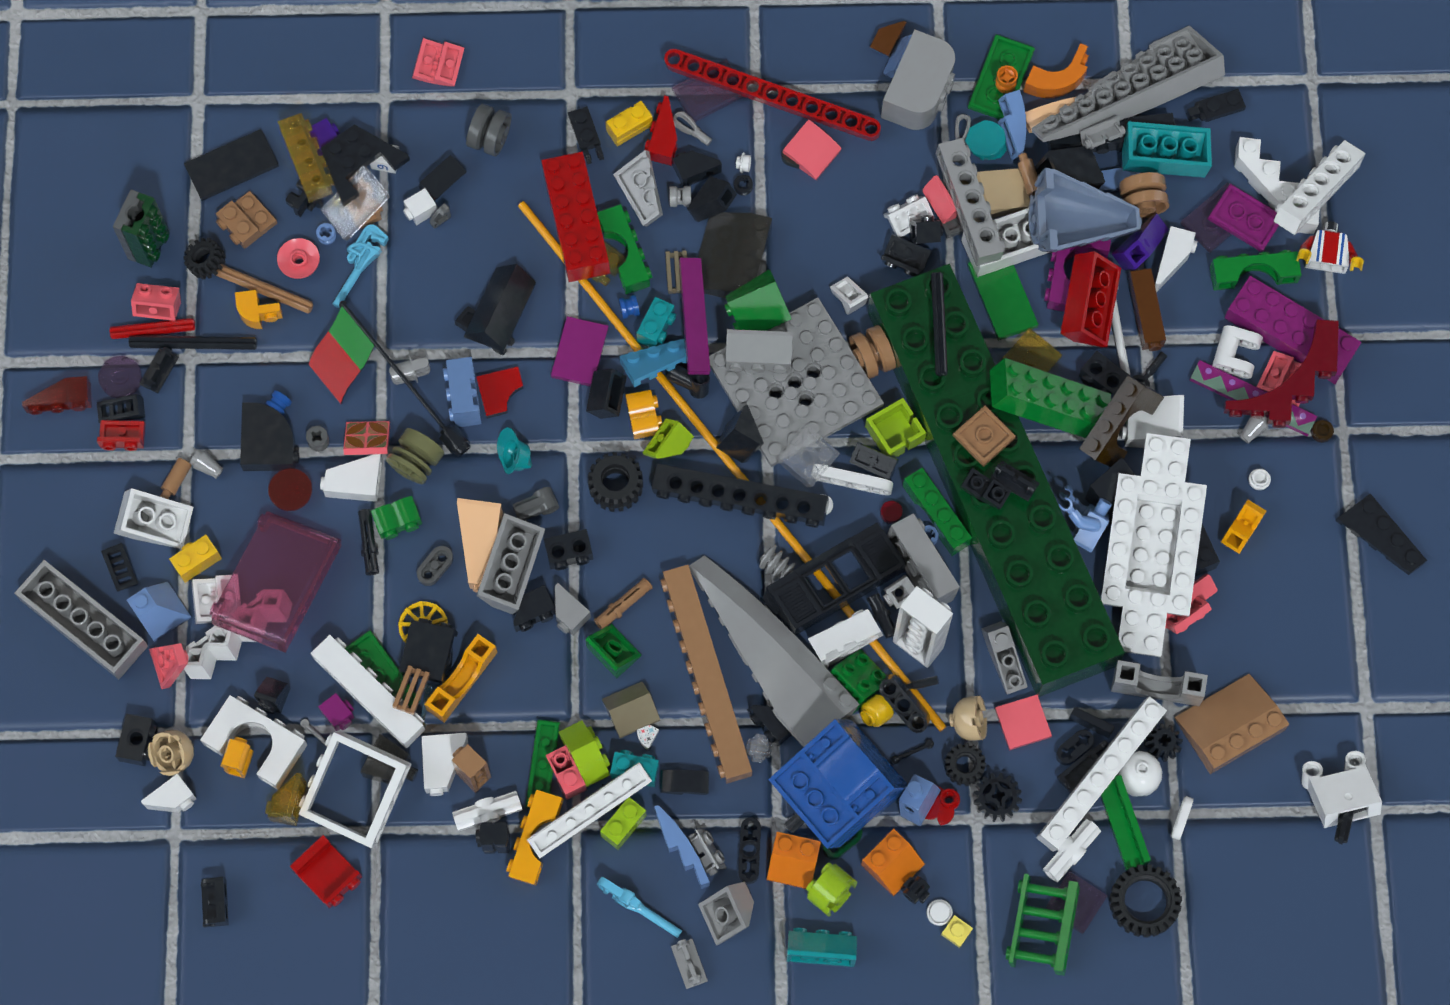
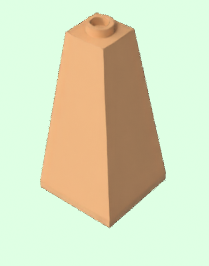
M457 498L468 583L470 589L478 592L503 517L502 505L500 503Z

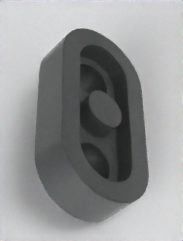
M436 547L419 566L417 577L422 585H434L451 566L453 554L448 547ZM440 556L446 557V560L440 562L438 559ZM426 573H432V577L429 579L424 576Z

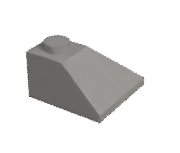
M745 882L728 885L698 904L716 946L749 927L754 901Z

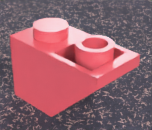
M566 745L546 755L566 800L587 790L586 784Z

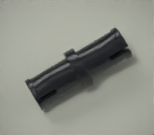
M877 593L868 597L866 600L875 615L874 620L879 623L885 638L894 636L896 627L890 617L891 612L886 609L880 594Z

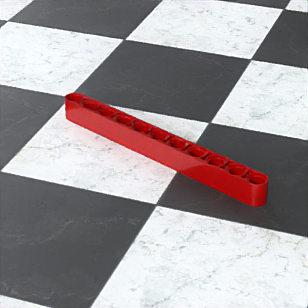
M670 49L664 56L666 67L672 72L868 141H874L880 136V123L878 120L678 49ZM677 56L680 58V61L674 65L670 64L669 59ZM697 63L699 64V69L697 71H690L688 69L689 65ZM711 70H717L719 75L716 78H710L708 73ZM736 77L739 79V82L736 85L728 84V79ZM750 84H756L759 88L755 92H750L747 90V87ZM770 91H776L778 96L775 99H769L767 94ZM793 97L798 100V103L795 106H789L786 103L787 100ZM813 104L818 109L815 113H809L806 110L807 106ZM833 111L838 116L834 120H829L826 118V114ZM853 118L857 121V124L854 127H849L846 125V121ZM873 125L877 128V131L874 134H869L865 131L866 127Z

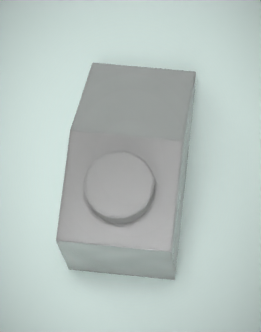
M559 583L555 585L557 627L563 633L567 634L569 632L574 636L591 618L590 611Z

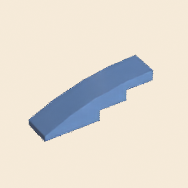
M659 805L654 806L669 853L678 850L685 871L694 868L700 888L709 887L710 882L690 841L675 821Z

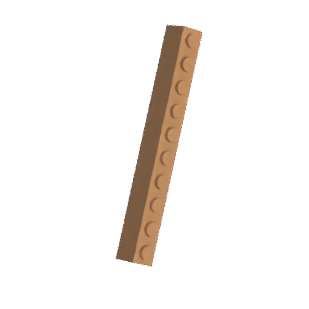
M689 565L664 571L663 579L660 580L663 592H668L670 598L666 602L669 612H674L676 620H673L675 632H680L682 637L679 645L682 654L686 653L689 660L685 661L688 674L693 673L695 681L691 683L694 694H699L701 702L698 703L701 716L705 715L708 722L704 726L707 736H712L714 744H711L714 758H719L720 765L717 766L720 778H725L726 784L751 777L752 769Z

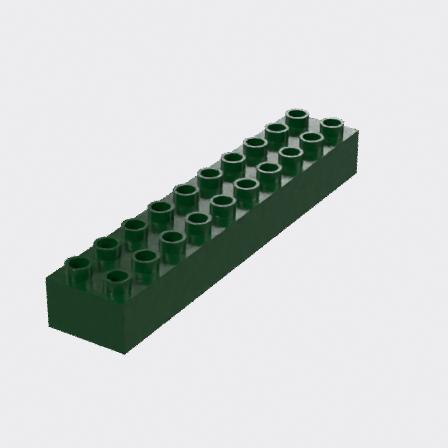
M944 265L870 293L867 311L873 326L879 325L890 343L896 361V368L893 369L910 409L914 413L913 417L918 419L926 431L924 442L958 519L972 537L970 542L972 551L1002 619L1009 626L1016 651L1035 694L1041 697L1115 668L1118 660H1122L1125 651L1019 416L992 407L990 370L995 366V363L951 265ZM934 272L943 273L948 367L946 376H937L935 373L931 274ZM986 406L1016 437L983 467L953 437V433L981 408ZM1001 461L1040 483L1028 502L1011 492L1000 510L959 488L970 469L974 468L990 479L995 472L996 466Z

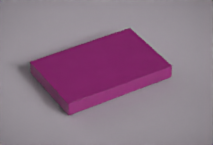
M1229 184L1208 217L1209 221L1260 252H1263L1279 226L1274 222L1277 213L1273 209L1232 184Z
M567 316L551 378L591 387L593 372L598 370L609 326Z

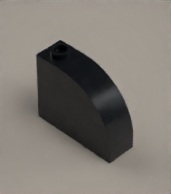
M242 403L240 454L242 470L295 471L296 463H299L300 458L299 450H296L295 438L287 420L281 413L268 405Z

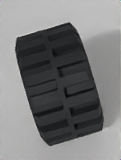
M612 452L613 456H608V453L604 454V459L597 458L596 464L591 465V472L588 473V485L590 495L594 498V502L597 505L600 503L601 508L604 510L606 507H609L611 512H614L615 508H619L620 512L624 511L623 507L626 506L629 509L632 507L633 502L635 504L638 502V496L642 495L643 475L639 464L634 463V459L631 456L628 459L624 453L621 456H617V452ZM613 473L622 474L629 480L626 487L619 491L607 489L603 485V481L608 475Z

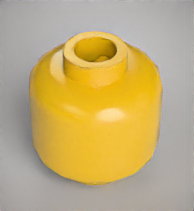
M876 694L862 704L860 715L866 725L880 727L893 717L894 711L882 695Z

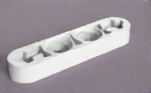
M812 464L808 475L816 481L880 495H891L893 489V482L890 480L819 464Z

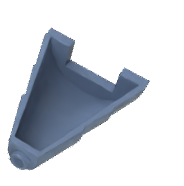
M1045 168L1034 184L1037 190L1035 196L1031 195L1029 230L1033 243L1038 245V250L1042 252H1057L1100 240L1108 241L1141 229L1142 219L1138 207L1108 192L1104 193L1085 182H1080L1058 170Z

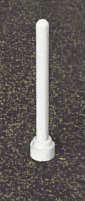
M1116 300L1112 326L1120 368L1130 375Z

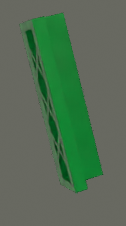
M1115 776L1113 781L1100 795L1125 870L1127 871L1131 867H1137V865L1143 864V866H1146L1151 859L1122 776Z

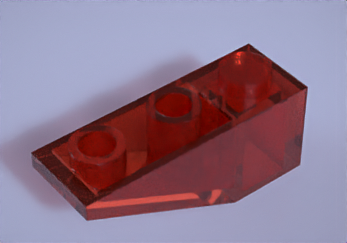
M87 376L64 378L22 402V406L26 413L32 415H39L45 411L61 413L69 409L84 411L86 408H92L91 383Z

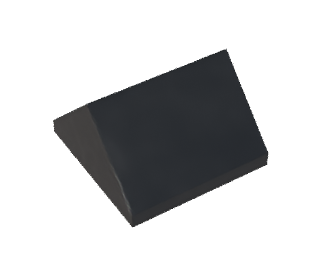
M748 405L743 406L727 423L716 447L741 463L747 462L764 444Z

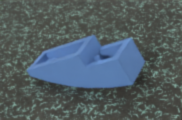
M1020 90L1007 93L998 99L1004 116L998 121V124L1005 130L1006 147L1011 161L1016 160L1023 153L1026 140V114Z

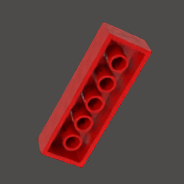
M583 151L541 160L568 282L610 274L608 255Z

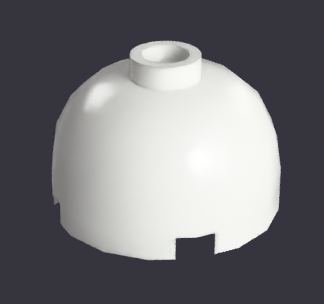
M1137 751L1133 753L1117 776H1122L1127 793L1131 796H1148L1158 788L1162 781V768L1155 756L1148 752Z

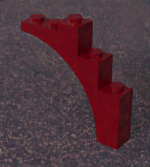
M1316 320L1310 350L1298 370L1283 384L1270 392L1249 399L1225 401L1224 414H1229V417H1242V414L1251 415V418L1257 419L1264 418L1265 415L1267 416V424H1272L1274 428H1285L1286 425H1289L1292 415V400L1300 404L1309 403V401L1313 400L1315 375L1320 379H1331V376H1335L1337 373L1339 321Z

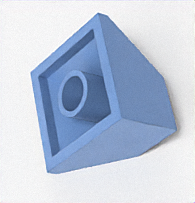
M168 582L145 587L127 599V602L153 641L158 640L192 618Z

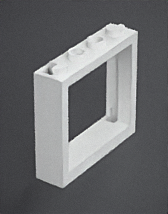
M335 731L326 740L325 746H327L324 754L320 755L316 764L318 770L315 775L311 776L307 785L309 791L307 795L302 797L299 803L301 808L299 815L372 848L377 846L412 763L345 732ZM339 742L396 768L367 836L310 810Z

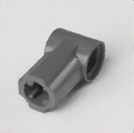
M551 487L541 488L533 496L512 504L517 518L524 521L540 514H551L559 509V504Z

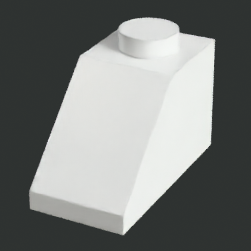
M176 774L141 800V802L150 810L179 813L181 810L186 811L191 808L196 797L180 776Z

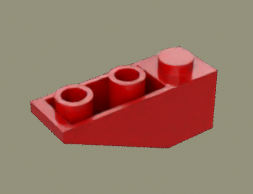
M664 95L663 102H659L657 106V121L653 120L650 133H653L651 140L647 139L644 150L649 151L651 161L672 166L673 158L677 151V135L669 96Z

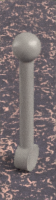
M303 719L300 723L302 728H307L325 745L326 740L310 726V722L307 719Z

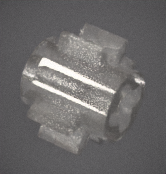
M756 734L753 739H748L746 753L752 757L753 762L762 763L765 758L771 756L772 742L766 739V735Z

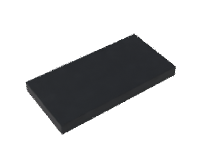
M261 129L184 163L201 201L279 167Z

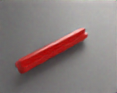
M193 318L175 321L168 320L112 326L109 332L111 339L129 338L131 335L148 336L194 331L195 321Z

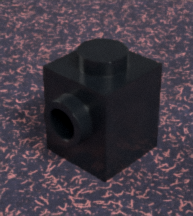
M923 215L921 219L910 220L911 242L916 244L941 242V236H943L944 231L940 220L934 219L932 215Z

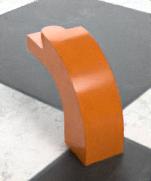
M1080 43L1071 64L1064 70L1050 72L1033 65L1023 92L1040 98H1056L1075 90L1086 76L1088 67L1085 65L1089 58V55L1086 54L1088 46Z

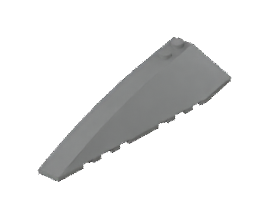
M1189 25L1150 44L1147 51L1137 53L1133 61L1123 63L1119 71H1112L1089 87L1088 93L1078 95L1074 98L1075 102L1067 106L1065 104L1060 108L1058 114L1050 115L1034 126L1032 132L1042 142L1079 134L1081 130L1119 116V121L1157 107L1224 76V55Z
M705 555L689 565L690 571L699 587L709 597V604L719 614L718 619L722 626L725 625L729 631L728 636L745 665H749L752 670L753 679L755 682H759L764 691L762 693L766 701H770L774 708L772 710L773 713L803 747L834 719L847 720L851 717L860 704L768 608Z

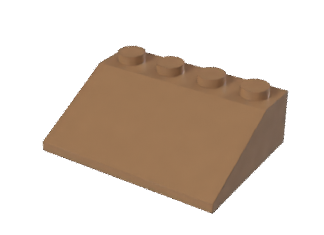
M1250 674L1206 698L1200 706H1193L1174 717L1210 774L1282 733L1289 726L1279 707Z

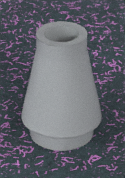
M1264 415V418L1257 419L1250 416L1239 437L1249 444L1269 428L1267 417Z
M199 449L190 461L194 469L208 474L215 479L220 476L224 469L206 450L203 452Z

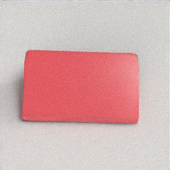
M935 175L922 191L940 221L945 224L955 219L957 212L949 192L939 176Z

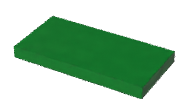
M996 34L969 102L968 109L999 120L1002 119L1004 116L998 99L1007 93L1000 92L995 86L997 72L999 68L1005 65L1014 67L1017 70L1018 78L1016 87L1012 92L1020 90L1035 48Z
M971 262L967 264L998 341L1038 327L1039 324L1014 265L977 277Z
M368 631L349 644L345 650L349 654L354 652L362 660L360 664L365 669L371 668L378 676L376 680L380 684L385 682L393 690L391 694L396 698L404 676L399 672V669L373 633ZM409 683L407 684L404 694L402 696L403 700H405L408 689L410 687ZM413 691L408 703V708L410 709L416 696L415 691Z

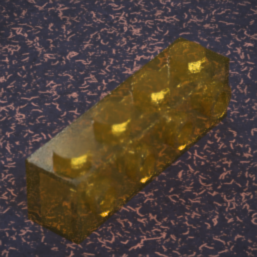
M302 113L277 121L308 202L310 203L333 194L331 186H334V182L330 173L326 174L324 171L327 165L323 155L319 156L317 153L320 147L316 137L311 138L309 133L313 131L309 119L304 120Z

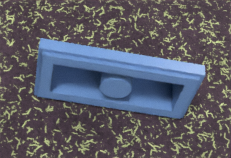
M912 35L897 40L883 74L885 76L894 77Z

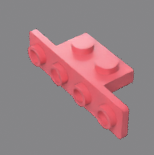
M1206 573L1194 582L1190 616L1167 614L1165 629L1167 628L1176 634L1184 632L1188 626L1202 619L1206 613L1212 610L1210 604L1205 600L1215 594L1218 589L1209 574Z

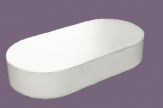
M1188 796L1183 798L1171 833L1172 838L1180 840L1194 800Z

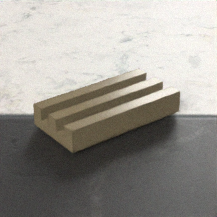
M687 250L682 252L674 251V253L667 251L665 254L668 294L681 293L679 258H687ZM670 258H674L676 288L673 289Z

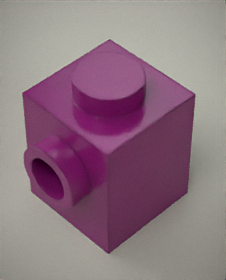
M336 693L318 706L321 713L336 731L340 729L345 730L352 724L354 719L352 711L354 708L347 700L342 701Z

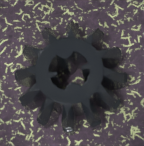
M1161 723L1159 729L1154 727L1146 737L1148 741H1145L1144 746L1151 747L1147 752L1150 754L1155 753L1157 760L1160 756H1162L1163 762H1167L1168 756L1171 759H1175L1176 753H1180L1182 749L1179 745L1182 744L1183 739L1176 738L1180 733L1178 730L1171 732L1172 725L1165 729L1164 724ZM1161 739H1165L1164 742H1168L1166 747L1162 746L1163 743L1159 744Z

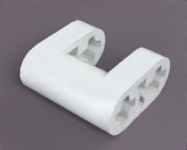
M1224 326L1212 366L1230 375L1245 379L1251 378L1255 367L1247 361L1235 358L1237 348L1241 346L1258 350L1261 347L1263 337L1258 333L1235 326Z

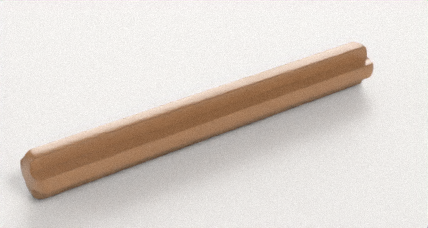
M221 264L223 269L217 270L218 274L216 276L247 289L256 290L259 294L300 311L310 313L313 309L312 301Z

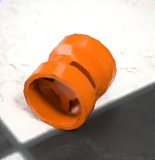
M1009 65L999 68L995 86L1000 92L1010 93L1015 89L1018 78L1017 70Z

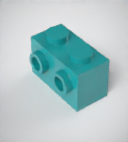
M655 297L636 333L637 342L647 347L658 346L660 343L663 344L669 325L672 326L676 319L675 306Z
M620 750V753H614L610 771L611 779H615L640 762L652 780L646 786L655 788L659 760H655V757L652 755L643 754L640 757L634 756L631 751Z

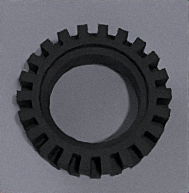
M1141 864L1135 868L1131 867L1120 875L1111 889L1109 897L1111 904L1109 906L1110 910L1113 911L1112 916L1114 920L1117 919V924L1120 927L1123 926L1127 933L1132 932L1137 937L1140 935L1143 937L1153 935L1154 937L1164 933L1176 921L1181 911L1182 896H1180V887L1176 886L1177 881L1174 878L1171 879L1170 873L1161 871L1162 868L1158 866L1154 868L1152 867L1153 865L1147 864V866H1143ZM1138 881H1150L1158 885L1166 898V908L1162 916L1153 921H1142L1132 916L1125 904V894L1129 886Z

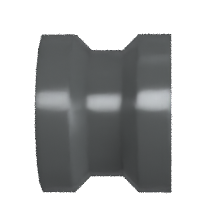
M311 427L306 433L308 445L312 450L320 452L328 447L330 440L327 431L323 427Z

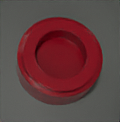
M887 501L881 507L880 516L886 523L893 524L900 520L903 510L898 502Z

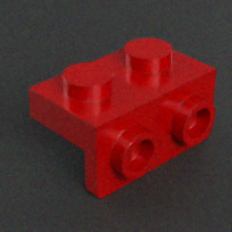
M101 420L100 436L97 437V443L100 448L108 451H113L116 448H124L127 451H136L137 448L144 449L146 424L144 421Z

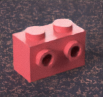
M142 283L136 284L131 299L133 316L171 321L176 320L181 304L179 288Z

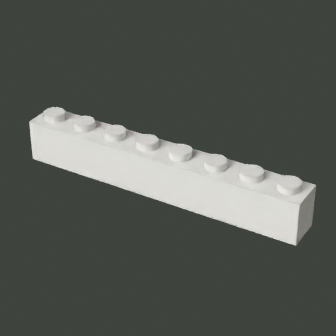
M1150 696L1141 703L1036 838L1053 852L1060 848L1167 710Z

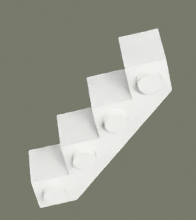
M1240 137L1236 146L1234 167L1243 173L1249 180L1248 183L1268 201V205L1275 211L1281 201H1286V197L1291 190H1297L1299 183L1279 181L1280 161L1259 159L1261 139ZM1320 209L1297 233H1315L1319 225Z
M263 590L256 595L257 599L248 605L244 604L231 613L232 617L222 624L219 622L205 632V637L196 643L193 641L187 645L188 664L184 670L190 679H211L216 660L237 661L241 643L262 642L267 623H288L293 604L285 591Z

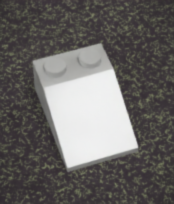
M131 488L124 492L114 534L181 549L185 543L194 507Z

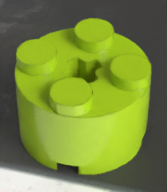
M830 862L821 870L822 875L818 880L813 879L806 888L808 891L807 899L828 917L831 916V910L837 912L851 896L849 892L851 886L855 888L857 885V881L837 864L832 865Z

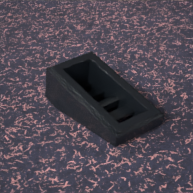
M138 394L97 402L98 421L100 424L101 420L127 421L145 418L144 399ZM124 404L127 406V412L124 411ZM116 405L118 407V414L115 412ZM108 406H109L110 416H107V413H106V407H108Z
M122 543L101 551L117 592L138 584ZM121 552L122 556L109 560L108 556ZM121 560H124L125 564H122L115 568H113L111 565ZM124 568H127L128 572H125L118 576H116L114 573ZM127 576L131 577V580L126 581L121 584L118 583V580L122 578H125Z

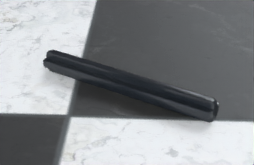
M934 272L931 274L935 373L937 376H946L948 367L943 273Z

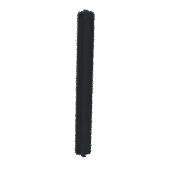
M131 335L128 341L130 348L257 349V339L255 337Z

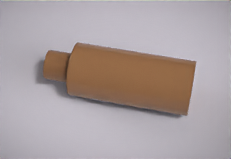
M1022 153L1018 156L1020 160L1018 167L1028 196L1035 195L1037 187L1034 184L1038 175L1033 160L1028 159L1026 153Z
M182 458L177 459L161 486L163 492L160 497L169 499L170 495L175 496L192 467L189 462Z

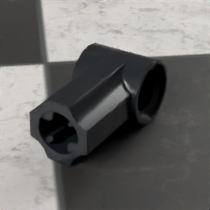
M676 364L675 369L670 370L667 374V380L688 389L694 398L702 399L709 393V375L688 374L687 368L680 364Z

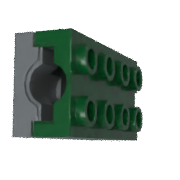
M130 190L113 225V229L127 258L152 268L153 263L157 262L160 257V246L168 241L170 233L155 198Z

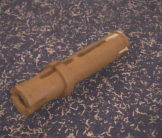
M642 578L640 582L627 591L614 604L610 603L608 609L594 619L596 625L603 629L616 618L620 619L623 612L636 603L649 590L653 589L652 585L646 578Z

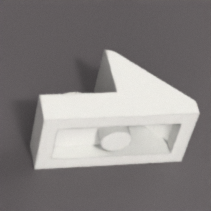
M848 276L830 286L832 294L842 302L847 315L863 307L868 300L867 293Z

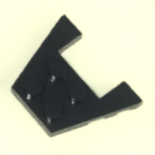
M355 124L321 147L322 155L343 207L359 197L358 191L351 185L348 179L380 156L383 157L394 171L410 161L408 154Z

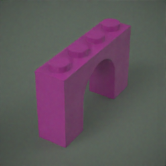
M1100 240L1084 246H1075L1052 252L1051 262H1054V268L1049 269L1047 281L1051 282L1050 289L1046 288L1044 301H1048L1047 309L1065 311L1070 280L1064 272L1066 261L1074 257L1075 254L1093 251L1107 259L1111 240Z

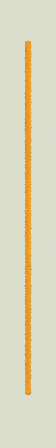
M522 201L518 205L520 210L564 263L559 243L526 202ZM588 279L578 280L634 352L643 350ZM662 372L657 373L655 378L736 479L749 481L731 457L716 448L718 441L670 381L667 380ZM759 497L756 500L757 505H764L766 503L763 497ZM776 517L775 520L769 519L804 563L812 560L779 517ZM821 569L813 573L833 599L841 596ZM850 605L842 608V611L848 618H851L855 613ZM877 639L869 643L894 675L900 677L906 684L911 683ZM909 689L928 711L930 720L940 732L944 730L947 726L917 689Z

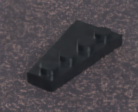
M1371 493L1336 519V522L1346 526L1351 530V533L1362 538L1371 548L1381 552L1386 556L1387 560L1408 575L1427 561Z

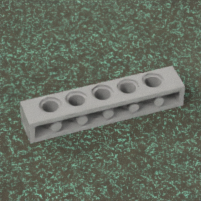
M963 138L938 144L935 154L975 265L979 266L1000 260L1005 251L1004 242L998 237L997 223L995 220H992L990 204L984 199V188L982 183L978 182L976 165L971 163L969 146L965 145ZM953 162H959L962 166H957ZM964 180L967 181L969 184L964 185L960 181ZM967 199H972L976 203L971 204L967 201ZM974 218H979L982 220V222L978 223L974 220ZM980 237H986L989 241L985 242Z

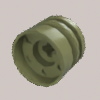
M406 428L398 440L403 448L393 447V454H389L386 461L401 476L415 483L424 484L427 480L425 475L429 476L432 473L427 464L436 466L443 457L444 451L426 435L414 429Z

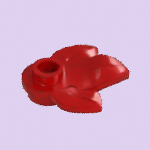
M939 787L941 791L925 819L933 820L937 818L938 823L942 826L948 824L954 818V810L960 804V795L953 789L943 790ZM947 798L953 799V802L946 803L945 800Z

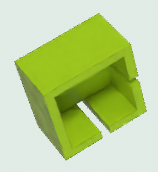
M904 398L866 419L865 428L880 451L893 458L904 454L905 448L909 451L921 444L926 438V431L916 417L913 418L914 413Z

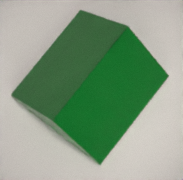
M612 624L586 638L587 648L616 679L642 656Z

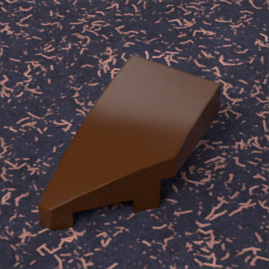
M901 21L879 28L870 48L890 57L907 22Z

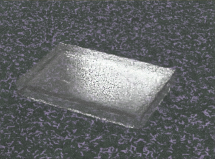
M364 165L348 180L358 191L359 197L343 207L339 195L336 193L320 209L340 236L347 241L390 197L367 166Z

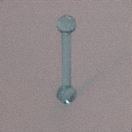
M426 684L424 689L425 694L421 718L424 721L426 715L424 704L428 700L429 693L432 692V687L429 684Z

